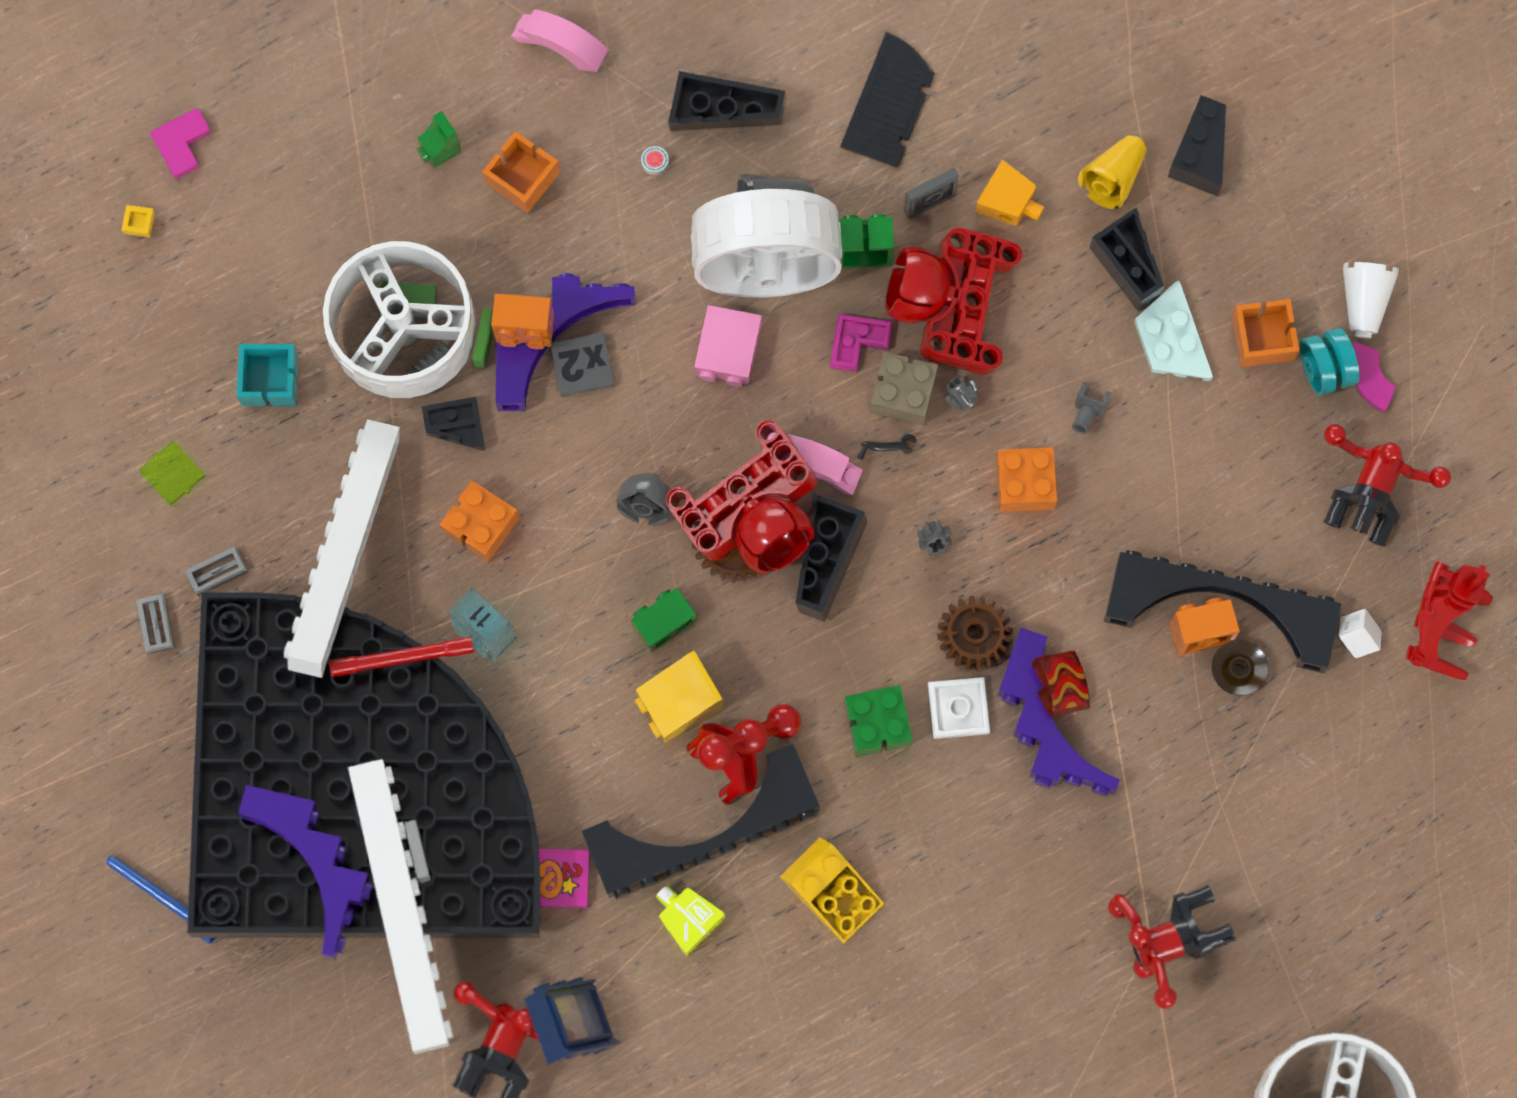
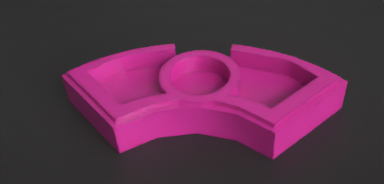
M1355 341L1353 349L1360 373L1359 383L1356 385L1359 390L1358 392L1373 408L1385 413L1396 386L1388 382L1381 373L1379 366L1380 351Z

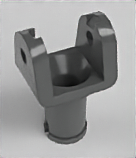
M1084 381L1075 401V407L1079 411L1075 422L1072 424L1073 430L1080 434H1087L1089 432L1095 415L1099 417L1103 415L1111 396V392L1106 391L1101 402L1084 395L1089 384Z

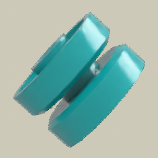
M1336 327L1325 331L1322 339L1318 335L1301 339L1299 343L1301 362L1308 382L1317 396L1333 393L1337 385L1340 388L1346 389L1359 383L1360 373L1355 351L1342 328Z

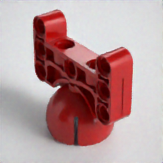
M958 227L952 229L941 240L938 257L920 247H904L896 258V264L898 266H905V268L895 267L891 272L885 297V313L892 319L902 323L914 324L924 321L927 323L924 326L920 345L921 355L926 360L981 375L990 374L1003 361V353L998 346L981 341L994 271L1006 273L1015 267L1023 257L1022 249L1012 241ZM951 238L959 242L960 248L952 245ZM977 245L984 248L986 255L978 252ZM1002 252L1010 256L1011 262L1003 258ZM967 296L975 300L976 306L968 303ZM931 341L939 344L940 351L932 348ZM957 348L965 351L966 358L959 356ZM983 354L991 358L992 365L984 361Z
M770 419L760 422L755 431V435L764 450L696 500L682 487L671 489L666 496L668 508L696 548L707 559L712 561L719 560L737 546V550L744 563L759 574H768L770 570L779 571L790 565L808 549L809 541L814 539V528L808 515L801 507L794 503L815 488L817 477L782 428ZM776 432L772 439L767 440L769 434ZM791 452L790 457L782 461V457L786 453ZM806 473L803 480L796 481L800 474ZM746 486L743 493L737 494L740 487ZM686 499L685 504L678 507L679 502ZM701 519L700 524L692 528L693 523ZM715 540L714 546L707 549L708 543Z

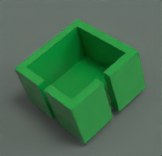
M874 214L868 220H862V218L856 215H847L839 219L842 242L841 268L892 266L894 254L893 217H886L884 214Z
M901 685L845 696L844 704L849 727H851V737L856 757L881 752V741L885 740L886 751L911 746L912 735Z

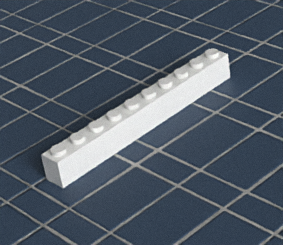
M367 419L365 428L358 431L356 445L359 446L357 452L352 451L348 467L351 469L349 475L344 474L340 488L343 491L341 498H336L334 502V520L327 523L325 530L327 540L325 545H320L317 553L318 567L317 569L313 568L310 573V591L303 594L300 609H303L301 617L295 618L292 633L295 634L293 641H288L285 647L284 658L288 659V670L322 678L400 442V427Z
M383 759L348 767L414 1054L447 1047L449 1046L448 1038H452L453 1033L450 1021H444L441 1010L446 1009L443 991L437 992L435 981L440 980L436 963L430 964L428 952H432L433 947L430 935H424L421 925L427 923L423 906L417 907L415 896L420 895L417 878L411 879L409 868L414 867L410 849L404 851L402 840L407 839L404 822L398 823L396 812L401 811L397 794L392 795L389 784L394 783L391 766L385 767Z

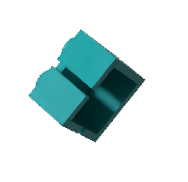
M239 344L236 397L242 407H267V401L271 403L272 407H297L298 382L296 378H298L299 353L295 345Z

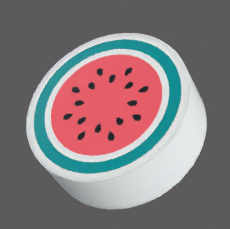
M654 146L646 149L641 157L642 167L648 174L660 175L668 168V155L660 147Z

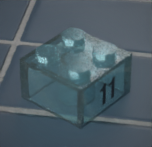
M473 588L449 611L452 619L450 624L454 627L453 630L461 638L471 636L473 649L483 659L488 656L495 661L517 639L513 625Z

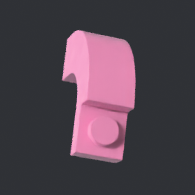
M534 10L531 15L523 14L511 36L519 43L537 44L552 49L570 61L578 70L597 72L609 50L593 35L576 24L557 15L540 10Z
M776 433L769 434L767 440L772 439ZM786 434L818 479L845 495L854 494L863 470L850 463L849 457L812 440ZM791 452L786 453L782 457V461L788 459Z

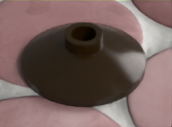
M1234 640L1222 645L1215 653L1211 665L1212 675L1217 685L1225 692L1236 696H1245L1256 692L1264 684L1268 675V662L1262 650L1255 644L1244 640ZM1234 666H1241L1243 674H1236L1233 670Z

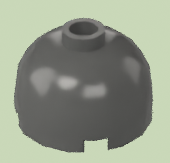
M643 473L633 475L622 484L616 499V502H618L617 510L624 517L639 523L640 517L650 520L648 525L663 524L668 520L670 509L666 504V496L670 488L656 474Z

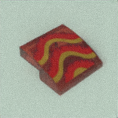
M1075 650L1039 656L1031 662L1043 685V688L1037 694L1049 717L1090 708L1086 677Z

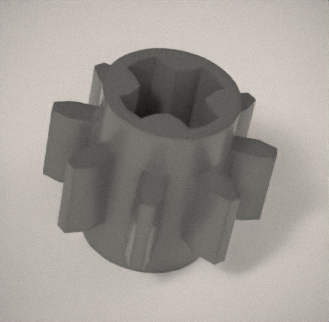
M956 376L947 383L946 391L948 394L944 398L951 407L954 406L956 409L966 410L977 402L978 395L976 391L980 388L973 378Z
M940 520L925 522L922 530L917 531L920 550L927 548L930 556L933 554H943L947 545H952L949 526L942 527Z

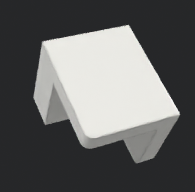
M1366 608L1340 617L1339 637L1354 658H1359L1381 649V629Z

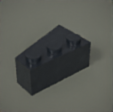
M1203 95L1200 96L1168 174V177L1217 197L1223 181L1226 104Z
M1136 207L1094 235L1089 248L1137 311L1160 297L1164 285L1154 256L1151 254L1145 231H1143Z

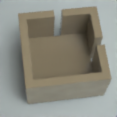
M884 352L870 413L924 426L938 365L914 359L913 364L908 363V357Z

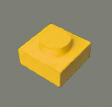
M126 205L121 229L123 234L150 238L155 216L154 209Z

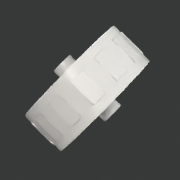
M790 189L743 191L709 201L698 208L692 216L691 247L694 277L704 288L716 293L738 297L761 298L798 294L829 283L841 271L842 242L838 210L830 200L817 194Z
M390 241L368 247L355 254L341 266L332 278L325 295L323 306L324 328L332 353L342 366L344 372L351 379L374 394L390 398H412L437 390L458 374L467 362L473 348L476 318L474 305L466 282L448 259L425 245L409 241ZM417 266L429 269L443 276L460 293L464 299V306L408 303L390 267ZM364 280L382 316L350 360L338 346L336 327L339 312L346 297L357 284ZM380 282H388L386 287L377 288ZM414 317L428 318V323L416 324ZM439 319L448 320L441 326L435 324ZM387 330L390 331L392 336L388 343L382 340ZM417 338L456 340L455 344L443 358L420 372L404 376L382 375L402 346L412 344ZM382 350L379 356H370L373 351Z
M1337 1033L1309 1037L1293 1044L1275 1057L1264 1071L1254 1098H1268L1270 1087L1277 1072L1287 1059L1296 1052L1307 1047L1330 1045L1332 1049L1321 1098H1331L1335 1084L1346 1087L1345 1097L1337 1098H1356L1364 1057L1374 1062L1386 1075L1395 1090L1397 1098H1416L1412 1083L1404 1069L1386 1050L1372 1041L1354 1035ZM1340 1064L1346 1065L1349 1068L1350 1076L1348 1079H1343L1339 1076L1338 1066Z

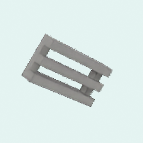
M236 546L184 570L197 597L201 596L202 592H209L248 573ZM234 556V560L194 578L193 575ZM236 566H239V568H237V569H235V570H233V571H231V572H228V573H226V574H224V575H222V576H220V577H218V578H216V579H214V580H212V581H210V582H208V583H206V584H204V585H202V586H200V587L198 586L199 584H201V583H203V582H205V581H207V580H209V579H211V578H213V577H215V576H217V575H219V574H221V573H224V572H226V571H228V570H230V569H232V568H234V567H236Z
M158 594L136 599L146 654H153L156 651L163 652L165 649H175L165 595ZM159 601L160 611L166 637L165 643H162V637L155 606V602ZM148 603L156 645H151L144 608V604Z
M416 820L405 822L406 824L404 825L418 881L421 883L431 881Z

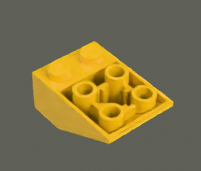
M821 837L780 876L790 890L842 943H845L884 905V902L830 842Z

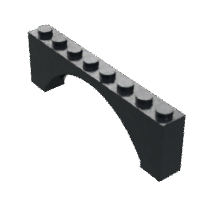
M1127 550L1125 553L1120 552L1104 622L1131 628L1134 620L1143 612L1169 598L1196 592L1224 594L1250 604L1276 625L1293 650L1297 659L1296 667L1323 674L1328 669L1341 603L1334 602V598L1325 595H1319L1318 598L1308 596L1307 592L1300 589L1286 591L1279 589V585L1264 582L1263 585L1252 583V579L1244 576L1231 578L1224 576V573L1218 570L1211 569L1205 572L1197 570L1195 565L1181 563L1179 566L1169 563V560L1163 557L1145 558L1137 551Z
M791 744L767 754V761L769 763L767 773L752 805L734 825L709 840L686 846L653 845L619 832L610 826L608 820L582 830L608 897L615 896V899L623 898L631 894L630 889L639 885L642 888L652 886L658 882V877L668 874V877L676 876L684 872L683 867L692 863L695 866L705 864L711 860V855L721 852V855L729 854L737 850L736 845L745 841L748 844L755 843L764 838V833L771 830L774 833H779L790 827L789 823L799 819L800 822H805L816 817L815 812L819 811L820 806L794 745Z

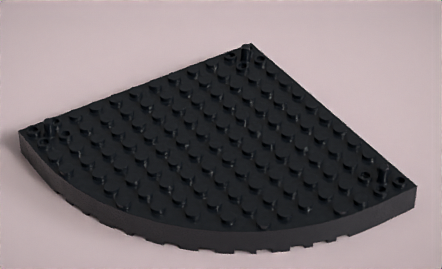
M202 592L187 933L192 938H324L325 936L324 903L319 884L309 864L300 852L282 836L263 825L242 819L239 815L246 785L315 802L316 810L320 811L316 828L311 827V830L341 837L343 841L342 846H346L343 863H337V867L367 873L369 882L373 883L369 900L364 899L362 906L350 905V908H354L350 925H345L342 936L346 938H387L348 767L383 759L385 767L391 766L394 783L389 784L391 794H397L401 811L396 812L398 823L404 822L406 824L405 822L416 820L431 881L421 883L418 881L415 867L409 868L411 879L417 878L420 895L415 896L417 907L423 906L427 923L421 924L424 935L429 934L430 938H540L541 874L539 841L528 790L520 766L504 733L481 699L475 695L460 675L439 658L332 677L329 660L424 646L408 637L401 630L384 624L383 621L366 613L362 614L350 610L348 607L344 608L322 678L288 670V659L284 658V651L287 642L293 641L295 635L292 633L294 620L296 617H301L303 609H300L302 597L257 592ZM408 838L403 839L404 851L409 850Z

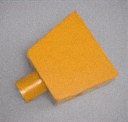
M1002 160L978 199L975 212L1017 226L1023 215L1038 221L1045 207L1032 200L1035 196L1036 185Z

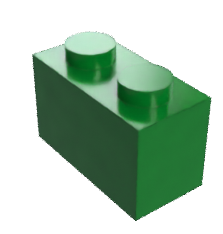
M678 588L673 591L668 589L662 592L656 598V603L650 607L645 605L633 614L634 618L631 619L632 626L651 652L697 621L696 613Z

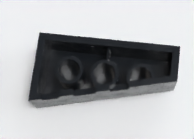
M679 71L668 121L670 131L781 125L786 103V93L783 90Z
M813 493L809 519L814 528V539L809 541V547L804 552L795 603L800 613L825 622L868 521L864 511Z

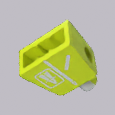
M666 885L656 895V898L666 907L659 915V918L686 956L725 919V914L688 887L678 896Z

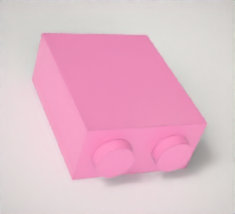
M708 305L694 366L695 375L699 376L701 380L714 382L717 379L726 381V384L734 387H741L742 384L749 386L762 326V315Z

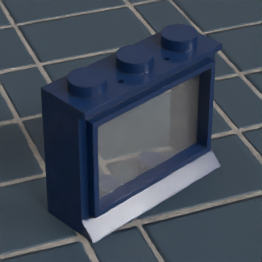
M578 977L568 982L562 980L552 985L545 983L533 988L534 994L524 998L548 1065L563 1058L569 1060L579 1055H582V1057L592 1053L596 1055L621 1043L612 1037L613 1033L597 989L593 985L596 982L595 979L584 981L583 977Z

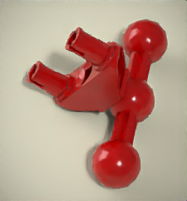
M778 704L769 711L764 722L744 719L734 729L721 724L706 723L699 728V735L687 744L686 749L689 752L695 748L690 753V756L699 759L700 764L706 769L724 771L730 782L719 790L718 796L721 798L727 794L722 802L726 805H731L742 793L748 794L754 789L757 782L756 754L765 748L768 738L774 736L783 740L794 737L801 728V717L799 711L792 705Z

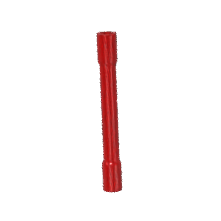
M471 636L446 640L442 643L359 657L350 656L329 660L331 676L335 677L357 673L362 670L445 656L453 657L474 652Z

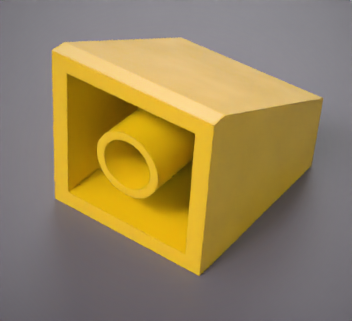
M695 651L690 652L636 689L638 698L634 701L642 714L648 713L652 720L648 724L656 739L661 736L664 743L723 711L722 697Z

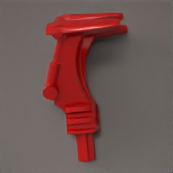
M1436 561L1428 579L1430 581L1426 584L1420 609L1414 622V626L1420 632L1419 645L1408 646L1406 659L1411 661L1414 666H1421L1458 680H1466L1468 677L1467 671L1438 656V644L1440 638L1465 646H1474L1476 644L1477 638L1472 633L1452 621L1460 615L1471 611L1476 604L1487 606L1491 604L1493 596L1484 589L1490 573L1485 571L1486 566L1480 565L1478 568L1462 565L1453 573L1448 570V565Z

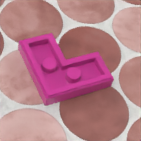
M198 107L150 132L175 180L199 168L188 145L211 133Z
M838 314L830 368L857 372L861 346L888 350L892 322Z

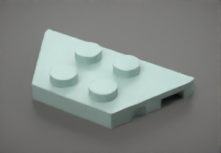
M1176 281L1134 321L1148 364L1153 373H1171L1178 377L1186 378L1191 376L1203 378V381H1211L1213 375L1180 281Z

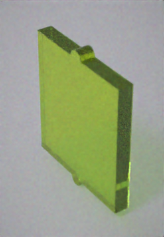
M174 441L159 453H154L153 458L138 470L170 506L185 493L189 494L190 489L205 477Z

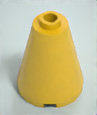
M1125 136L1080 171L1078 176L1079 186L1081 189L1085 186L1090 192L1087 195L1090 200L1107 209H1114L1115 206L1120 208L1125 204L1147 153L1144 141L1138 136Z

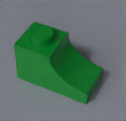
M443 111L433 115V120L428 129L417 137L420 146L417 148V151L425 163L429 161L433 168H436L461 153L457 133Z

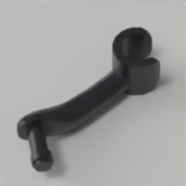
M906 434L902 437L901 442L878 443L863 441L861 443L862 449L857 457L863 460L867 449L878 452L902 450L905 454H910L912 449L906 447L904 443L906 441L917 443L915 436Z

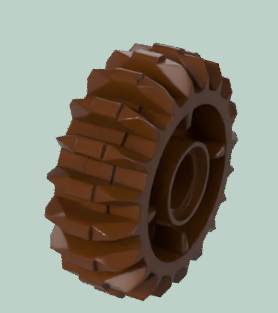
M970 596L969 604L966 605L965 601L961 598L958 600L959 609L955 605L950 604L948 609L951 614L943 612L941 618L945 622L938 623L937 628L944 632L937 634V640L946 641L940 645V650L950 649L945 658L950 660L955 656L957 659L954 666L959 667L963 661L966 663L965 671H969L971 664H975L976 671L980 672L982 668L981 663H984L987 669H991V659L999 664L1002 661L999 653L1002 655L1008 654L1009 650L1004 645L1012 644L1013 639L1006 635L1012 634L1013 628L1004 627L1010 623L1011 619L1010 617L1000 618L1005 610L1001 607L994 611L995 601L992 600L989 606L984 605L985 597H981L978 604L975 603L974 596ZM971 628H977L982 632L983 636L975 640L968 636L967 631Z

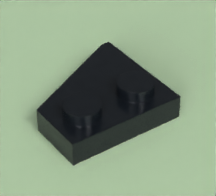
M476 397L422 406L425 430L428 436L481 451L485 450Z

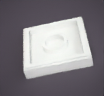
M984 677L928 682L933 739L990 734Z

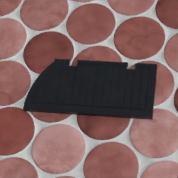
M885 33L840 145V148L896 168L905 150V146L898 144L899 140H909L926 97L925 93L919 91L920 87L929 88L935 74L929 69L921 55L902 39L890 33Z

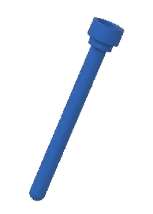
M115 856L107 858L106 863L110 868L188 922V908ZM217 938L201 939L208 944H212Z

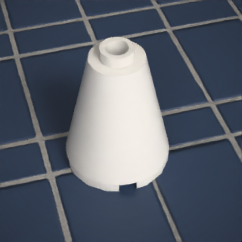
M1354 262V268H1349V263L1343 264L1349 329L1355 332V337L1371 338L1372 334L1378 333L1398 277L1399 269L1397 267H1393L1391 272L1386 271V265Z

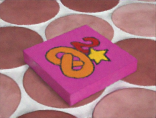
M539 849L541 907L588 908L590 851Z

